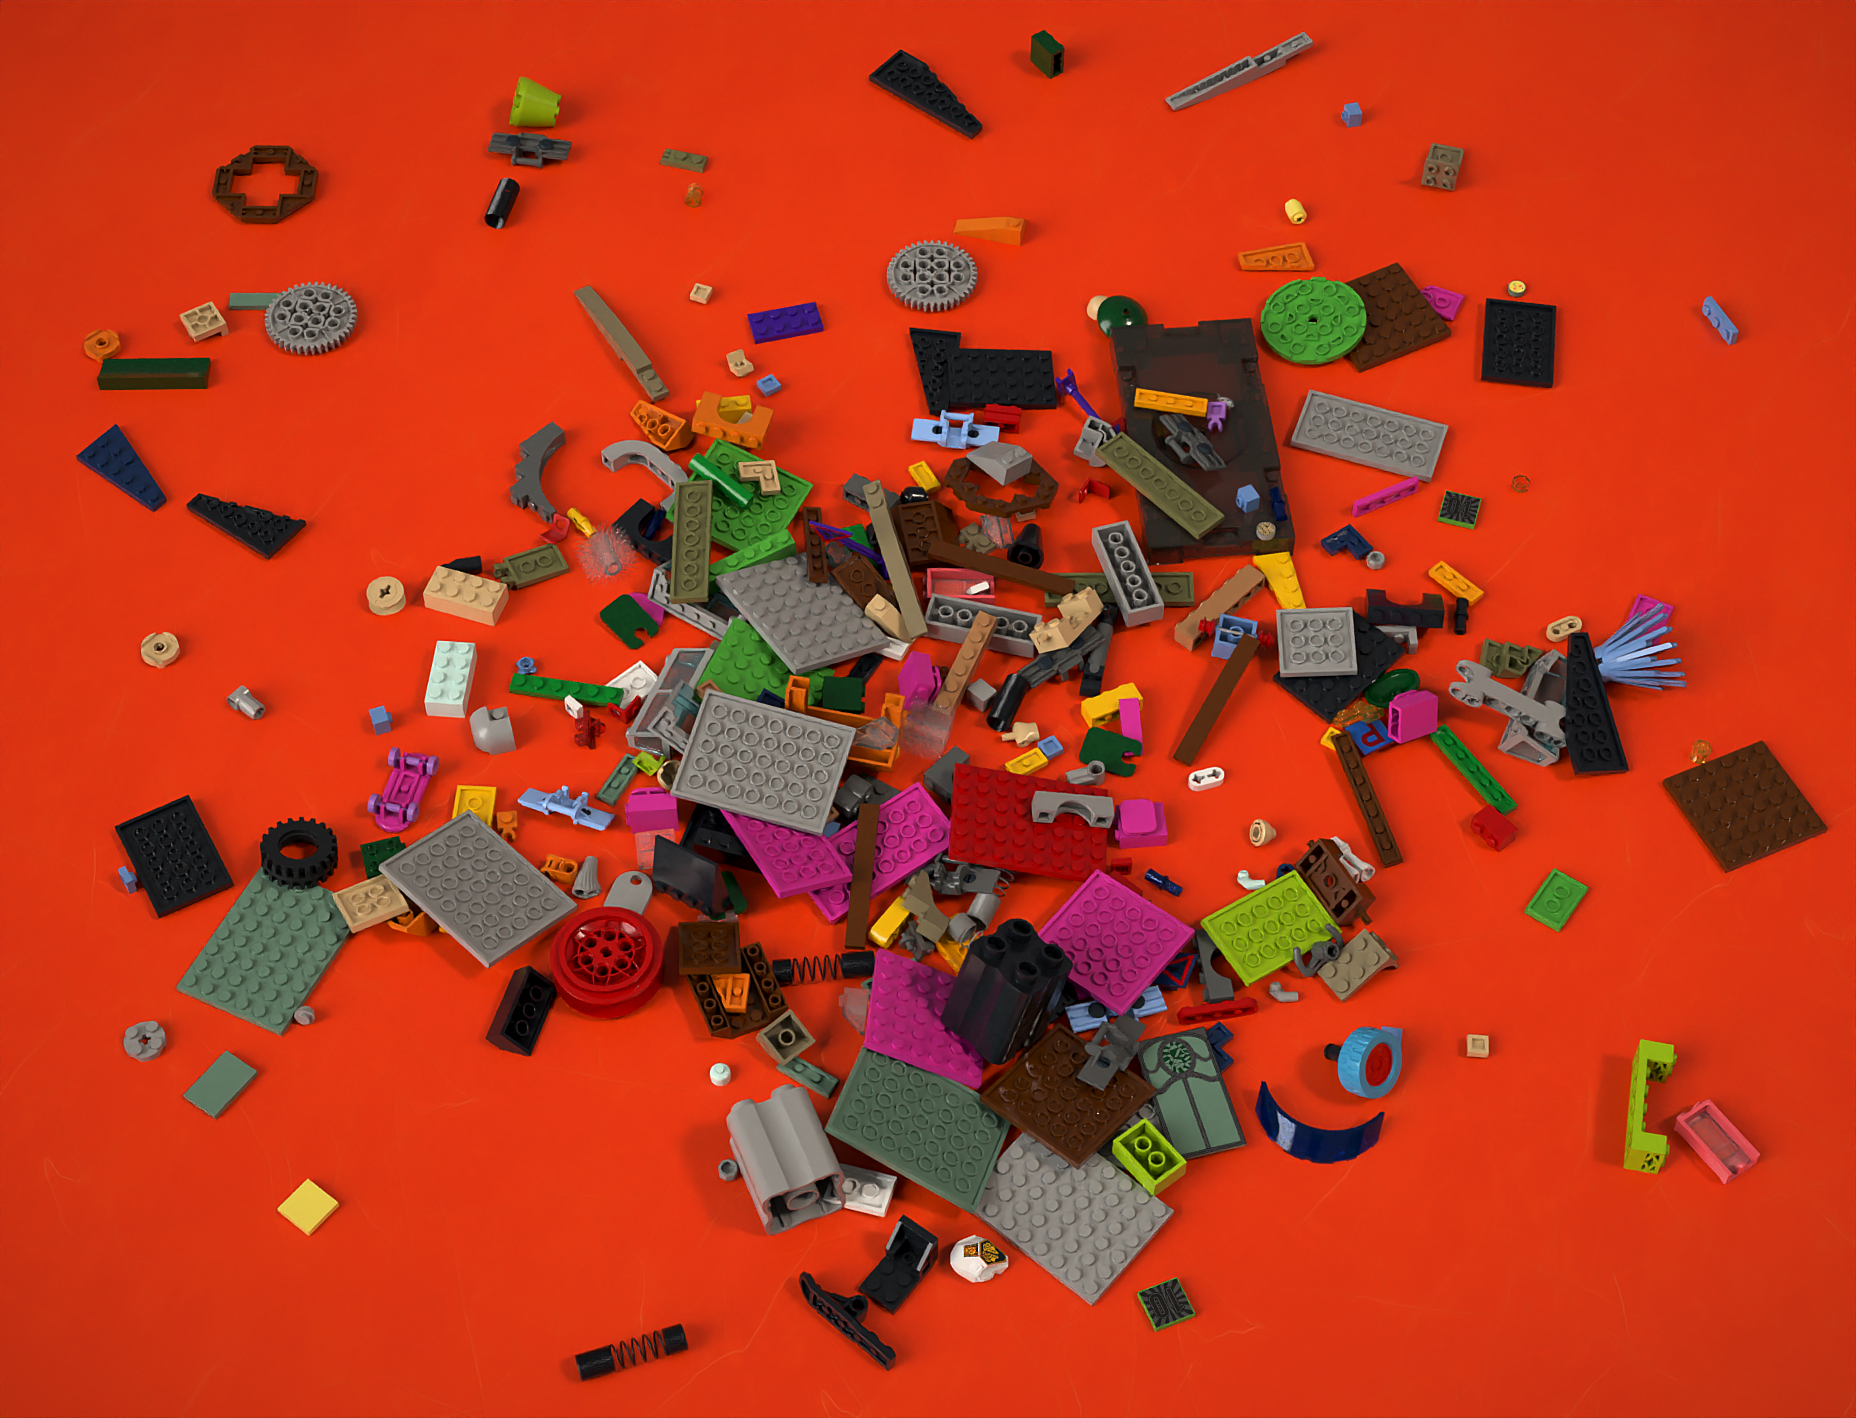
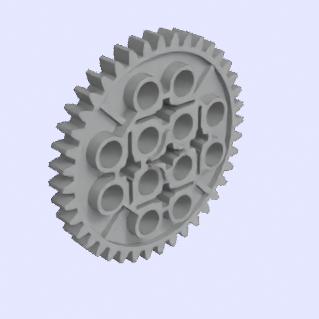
M924 240V244L918 241L917 245L911 243V248L905 246V250L900 249V253H895V257H892V262H889V267L887 268V283L891 293L895 294V298H900V302L905 301V305L911 304V308L917 306V310H920L923 307L924 311L930 308L931 312L934 311V308H937L938 311L942 307L947 310V306L954 308V304L959 306L960 301L965 302V298H969L970 294H973L978 277L977 267H975L973 258L969 257V253H965L964 249L959 251V246L953 248V243L948 246L947 241L941 244L940 240L937 243H934L933 240L930 243ZM914 269L916 270V281H914Z
M317 281L314 285H311V282H308L307 286L304 283H301V287L294 285L295 289L288 287V292L282 291L283 295L277 294V299H272L273 303H269V308L266 309L267 313L265 314L266 319L264 321L271 341L274 340L275 345L279 344V348L284 347L285 351L291 349V353H294L297 350L299 355L302 351H304L305 355L309 351L314 355L315 351L321 354L322 349L328 352V347L335 349V344L340 346V341L346 342L345 337H350V333L354 332L353 328L356 327V322H358L357 308L351 295L348 296L347 291L343 292V288L338 289L337 285L332 287L331 283L325 286L324 282L318 285Z

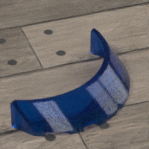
M1265 1081L1261 1082L1255 1107L1256 1116L1259 1118L1261 1125L1266 1131V1135L1272 1142L1275 1141L1286 1153L1298 1159L1309 1160L1312 1163L1333 1164V1162L1342 1160L1349 1161L1355 1159L1357 1155L1365 1152L1370 1147H1373L1378 1142L1385 1112H1380L1370 1121L1345 1130L1314 1128L1295 1120L1284 1112L1271 1096Z

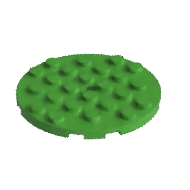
M1311 277L1309 280H1294L1277 289L1266 301V305L1261 313L1260 322L1265 342L1277 355L1300 364H1323L1343 357L1357 346L1364 335L1367 318L1362 299L1351 287L1337 280L1334 282L1326 280L1325 277ZM1310 319H1317V320H1318L1317 323H1316V322H1309Z

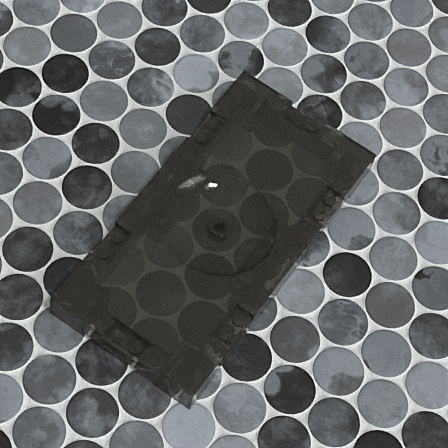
M1251 318L1198 321V326L1164 328L1163 324L1111 327L1109 347L1113 371L1116 376L1125 434L1225 515V520L1200 539H1197L1134 487L1147 566L1181 564L1183 559L1230 555L1255 554L1260 556L1289 552L1290 556H1293L1295 532L1287 494L1284 492L1280 472L1281 464L1265 386L1262 384ZM1136 389L1208 399V402H1226V421H1221L1222 432H1219L1218 426H1214L1212 432L1209 431L1208 424L1210 421H1207V410L1205 417L1182 415L1214 446V451L1224 461L1227 468L1205 471L1197 461H1194L1193 464H1183L1180 460L1181 458L1172 447L1166 445V438L1173 434L1159 419L1163 415L1181 413L1135 407ZM1191 447L1182 448V449H1183L1186 453H1189ZM1251 484L1260 496L1259 507L1245 514L1242 508L1238 507L1236 497L1239 488ZM1269 522L1275 526V536L1271 540H1261L1258 538L1256 531L1260 523Z

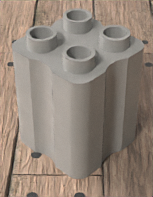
M792 1084L782 1085L771 1093V1099L755 1103L752 1099H745L736 1103L731 1108V1113L726 1118L727 1127L731 1134L730 1147L768 1235H776L793 1229L806 1221L835 1213L845 1206L846 1195L842 1188L844 1174L805 1087L795 1088ZM829 1183L832 1187V1197H835L837 1201L840 1200L841 1204H833L823 1200Z

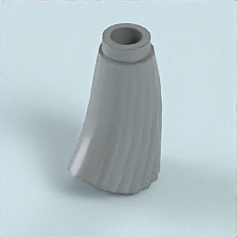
M588 856L583 862L572 889L574 896L581 899H589L602 892L597 879L598 859L596 857Z

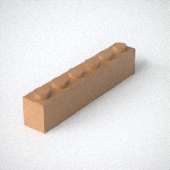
M1250 564L1240 568L1232 579H1228L1223 587L1215 590L1207 601L1204 600L1198 609L1191 611L1183 622H1179L1176 625L1174 640L1192 652L1209 637L1207 632H1203L1200 635L1201 631L1198 630L1200 619L1204 620V617H1206L1207 621H1211L1214 618L1216 625H1218L1221 613L1232 616L1264 588L1266 576Z
M979 610L931 708L933 717L949 724L951 723L998 627L997 617Z

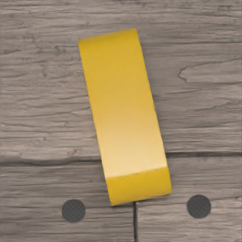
M902 895L892 903L872 927L868 935V939L885 949L892 944L915 916V914L901 906L904 900Z

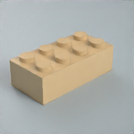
M437 566L423 592V598L426 608L495 626L509 599L507 584Z

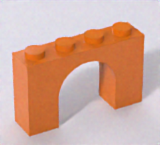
M704 391L693 417L691 431L761 450L772 424L774 410L757 405L749 421L742 424H732L724 421L718 415L722 395Z

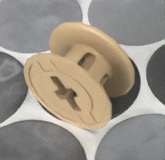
M389 576L379 577L373 580L367 588L369 607L372 612L378 615H389L399 612L406 603L404 587L396 578Z

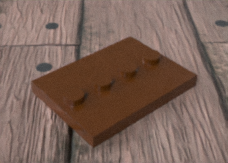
M678 922L679 975L741 974L739 922Z

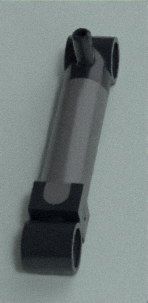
M1103 604V611L1097 616L1095 629L1106 641L1089 652L1079 696L1093 698L1100 695L1108 652L1117 621L1118 606Z

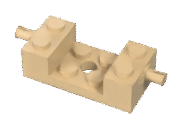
M1086 587L1085 590L1075 595L1072 593L1065 595L1062 598L1063 601L1058 605L1063 618L1060 620L1055 618L1048 623L1040 622L1034 626L1035 629L1029 635L1039 654L1068 647L1103 611L1104 606L1095 589L1092 590L1090 587Z

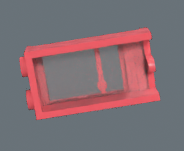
M927 568V576H923V587H927V590H923V602H927V608L932 593L994 606V576L967 568ZM985 581L988 583L989 589L986 592L978 595H967L966 592L970 587Z
M1710 1099L1703 1103L1701 1101L1696 1103L1691 1108V1111L1688 1113L1683 1112L1676 1118L1677 1122L1673 1130L1677 1131L1717 1174L1724 1185L1756 1165L1761 1154Z

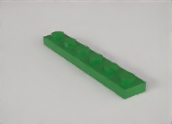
M517 673L513 674L509 686V692L514 694L563 701L570 695L578 703L608 707L607 704L609 702L620 707L624 695L623 688Z
M1446 724L1438 727L1436 732L1429 734L1432 741L1488 804L1493 806L1503 816L1517 809L1515 801Z

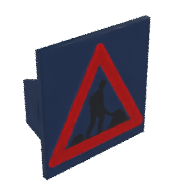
M1179 952L1152 984L1160 985L1164 990L1177 991V987L1186 989L1198 955Z

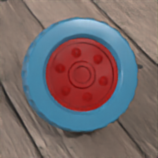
M1373 1027L1358 1028L1347 1037L1343 1046L1329 1043L1324 1049L1326 1059L1338 1062V1076L1342 1086L1348 1092L1371 1099L1383 1097L1393 1088L1401 1071L1402 1050L1400 1043L1390 1032Z

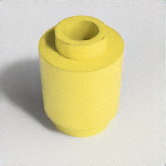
M1291 199L1285 204V211L1293 224H1300L1306 219L1307 214L1299 201Z

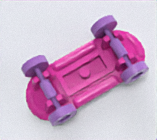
M391 748L388 756V765L394 767L382 796L380 797L379 794L373 793L368 802V812L375 814L376 822L380 828L389 833H397L407 829L412 822L417 820L420 803L432 775L434 776L437 773L439 757L433 755L429 757L422 753L408 754V752H404L401 757L400 748Z

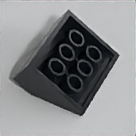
M660 835L655 837L652 877L657 891L662 894L666 893L674 900H680L688 907L696 908L704 915L717 919L732 903L719 865Z

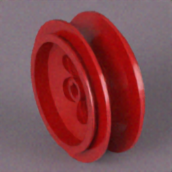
M613 906L597 907L574 916L559 930L551 946L550 963L554 985L559 996L570 1008L588 1017L614 1019L630 1015L647 1005L657 994L663 982L665 963L660 936L655 927L645 917L626 908Z

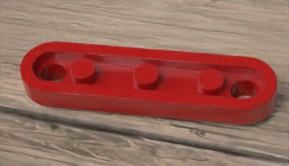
M1244 997L1240 1000H1224L1221 1003L1215 1004L1205 1003L1196 1007L1186 1006L1180 1009L1177 1013V1018L1180 1025L1252 1015L1258 1011L1256 999Z

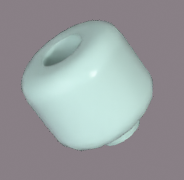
M724 1063L713 1065L710 1069L711 1082L717 1086L729 1083L731 1079L730 1068Z

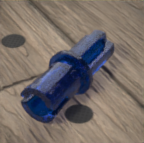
M1278 487L1270 488L1271 508L1274 510L1276 521H1286L1288 519L1285 510L1286 503L1282 500Z
M656 510L651 521L647 522V528L642 537L653 541L657 531H660V525L666 516L664 510Z
M1152 868L1145 874L1144 879L1155 884L1159 890L1164 889L1177 897L1181 895L1183 888L1170 881L1168 876H1163Z

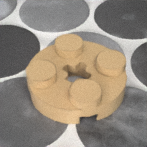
M162 632L163 634L158 635L152 633L142 641L141 654L147 664L162 669L167 664L173 662L180 654L177 638L168 632ZM164 647L162 651H157V648L161 649Z

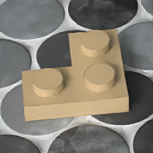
M774 460L738 463L741 482L759 480L762 495L780 494L781 489Z

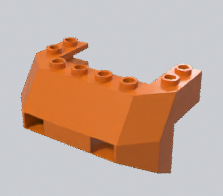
M790 675L785 691V710L857 729L845 768L874 774L892 772L903 725L905 696L886 693L885 704L883 703L881 719L808 706L810 678Z

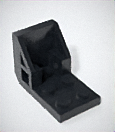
M903 1214L898 1220L885 1247L884 1258L859 1286V1291L894 1315L933 1268L938 1258V1238Z

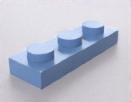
M1712 296L1706 297L1702 307L1703 314L1708 317L1713 327L1719 331L1722 338L1729 345L1735 344L1739 334L1738 329Z

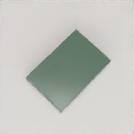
M226 1050L184 1094V1098L216 1120L257 1077L258 1073Z

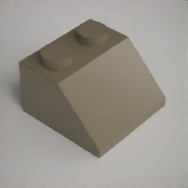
M791 1009L760 1031L755 1038L766 1053L782 1066H785L816 1042Z

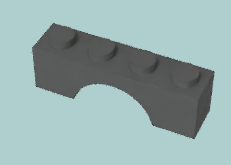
M1205 929L1195 930L1194 938H1191V945L1198 955L1195 964L1196 967H1200L1198 976L1200 985L1203 984L1204 990H1202L1203 1001L1210 1004L1221 1003L1224 1000L1234 1001L1231 979L1220 976L1211 966V962L1221 955V951Z

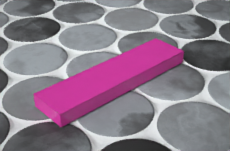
M1417 476L1354 501L1352 514L1356 518L1417 493L1419 479Z

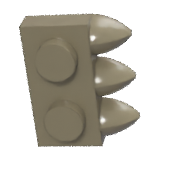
M975 522L960 530L958 539L960 544L966 543L964 548L987 555L997 549V544Z

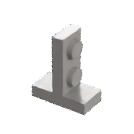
M1375 626L1398 644L1407 642L1408 654H1416L1418 646L1416 626Z

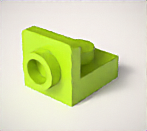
M642 751L634 758L632 763L651 776L658 772L667 756L663 754L656 761L651 754Z

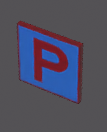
M1376 713L1343 728V731L1349 730L1355 746L1364 757L1396 742L1388 737V728Z

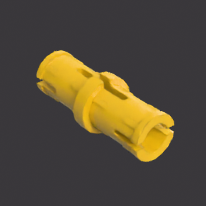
M575 507L567 512V516L576 524L578 530L583 531L590 540L597 537L598 531L589 523L587 517L582 516Z

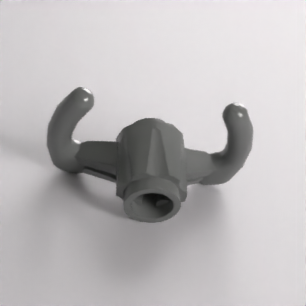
M1329 923L1325 925V929L1332 934L1336 944L1332 943V941L1315 942L1311 949L1312 958L1307 967L1302 961L1300 948L1298 946L1293 948L1295 964L1305 977L1313 976L1322 964L1336 959L1339 951L1345 947L1341 934Z

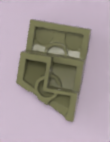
M1486 638L1482 644L1479 664L1488 668L1492 672L1491 676L1518 678L1523 675L1543 651L1530 645L1522 648L1507 641L1503 645Z

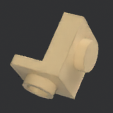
M742 349L726 355L730 371L738 377L746 376L749 372L754 371L753 364L745 359Z

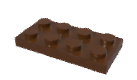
M858 552L831 571L834 579L863 611H865L866 606L878 593L901 614L895 592L864 555Z

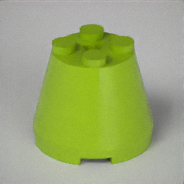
M519 77L509 124L515 127L554 128L556 122L554 116H558L560 107L557 104L560 103L561 95L527 77Z

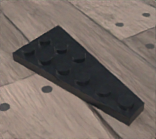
M909 327V334L929 414L941 416L942 410L948 412L950 404L946 348H959L961 333Z
M200 493L186 504L189 511L268 560L306 526V521L302 519L297 521L291 519L290 516L274 515L267 510L247 505L245 507L238 506L235 502H223L219 498Z

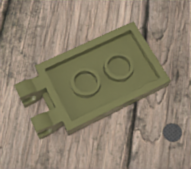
M551 543L503 558V563L493 565L495 579H500L501 583L507 584L508 591L513 586L519 589L569 573V567L557 545Z

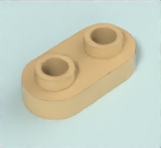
M1567 616L1549 624L1546 636L1554 642L1567 639L1571 633L1580 632L1582 621L1576 616Z

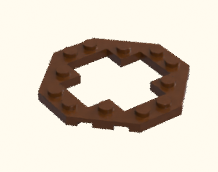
M255 145L245 155L240 154L233 158L227 166L222 165L217 168L212 196L242 223H277L315 199L319 173L302 156L294 153L290 146ZM254 162H285V175H300L297 194H279L277 206H245L247 200L246 193H231L234 175L252 174Z
M967 457L953 460L944 477V485L947 488L951 487L953 494L960 501L963 500L969 510L1001 518L1012 517V514L1017 512L1021 515L1034 512L1035 508H1042L1043 510L1050 508L1059 488V483L1033 458L1030 473L1024 475L1023 482L1038 485V488L1033 498L1023 494H1015L1011 503L1001 499L987 498L983 495L978 496L979 485L964 482L970 470L986 473Z

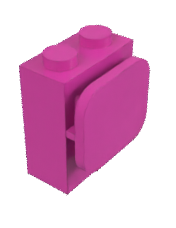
M912 651L897 678L900 695L905 696L904 710L921 713L923 708L930 709L941 688V677L939 668L931 666L929 654Z
M1410 690L1398 694L1393 701L1389 702L1388 737L1401 744L1436 732L1438 696L1427 690L1420 692Z
M661 787L637 788L632 791V795H629V803H625L627 826H631L632 834L679 831L677 797L666 793V790Z
M1148 799L1126 800L1120 805H1116L1112 825H1116L1117 830H1114L1115 842L1118 841L1119 849L1166 846L1168 834L1163 802L1152 803Z

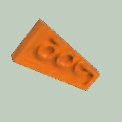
M1304 241L1238 253V260L1242 270L1314 271V264Z

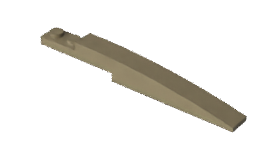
M590 285L574 291V295L620 360L625 361L651 400L656 402L668 397L669 390L652 368V362Z
M878 479L862 487L879 547L911 640L929 633L882 483Z

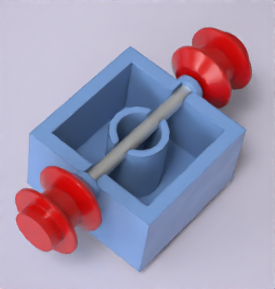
M1222 613L1220 614L1218 625H1216L1214 618L1211 621H1207L1206 617H1204V620L1200 619L1198 630L1201 631L1200 635L1203 632H1207L1210 637L1214 634L1215 630L1216 634L1211 656L1229 660L1244 633L1261 641L1259 647L1264 645L1266 650H1268V647H1272L1274 636H1271L1272 632L1267 635L1261 630L1258 636L1255 634L1257 621Z

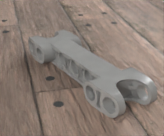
M1469 660L1458 661L1456 671L1464 677L1466 683L1455 681L1450 684L1448 690L1453 697L1471 707H1480L1482 704L1491 707L1535 729L1534 737L1539 741L1553 747H1567L1565 733L1559 727V725L1565 726L1566 707L1554 701H1545L1541 704L1491 679L1492 672L1488 668Z

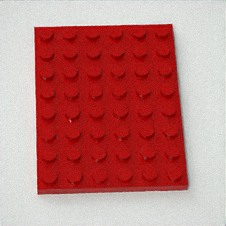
M955 763L948 859L1083 883L1096 869L1106 874L1107 828L1091 827L1082 816L1070 812L1057 815L1052 823L1033 822L1031 802L1035 791L1108 797V790Z

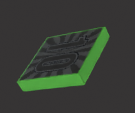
M1446 490L1438 521L1474 530L1482 498Z
M1177 1277L1137 1293L1155 1332L1195 1317V1312Z

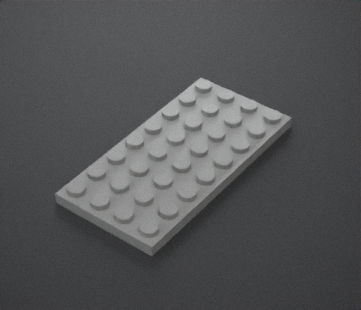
M1310 390L1290 445L1408 477L1417 476L1420 480L1431 482L1448 431V425Z

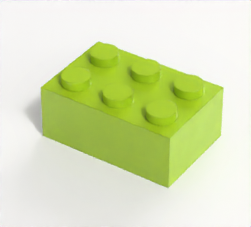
M1146 1117L1113 1140L1112 1153L1153 1197L1186 1173L1187 1161Z

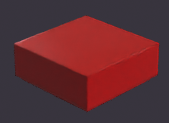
M1131 857L1111 859V872L1115 869L1121 875L1131 874Z

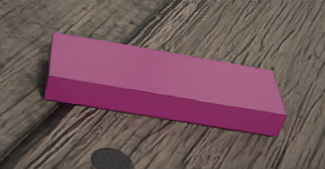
M1138 698L1119 699L1122 736L1139 741L1143 747ZM1132 752L1124 753V757L1135 756Z

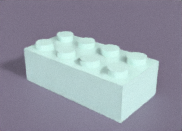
M437 641L424 700L428 716L465 718L477 662L475 643Z

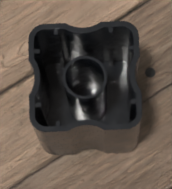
M1019 918L1009 919L999 925L995 933L981 936L970 944L942 1012L941 1021L953 1033L968 1040L974 1046L976 1052L987 1061L995 1065H1003L1014 1058L1019 1049L1032 1046L1041 1040L1073 968V963L1065 955L1061 947L1045 943L1038 936L1031 923Z

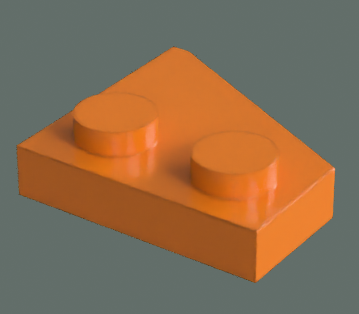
M750 974L711 975L725 1012L746 1013L751 980Z

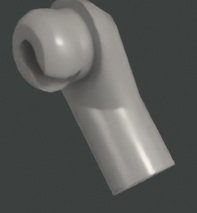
M1272 982L1270 984L1269 992L1279 1002L1298 1001L1297 991L1285 992L1281 989L1279 982Z

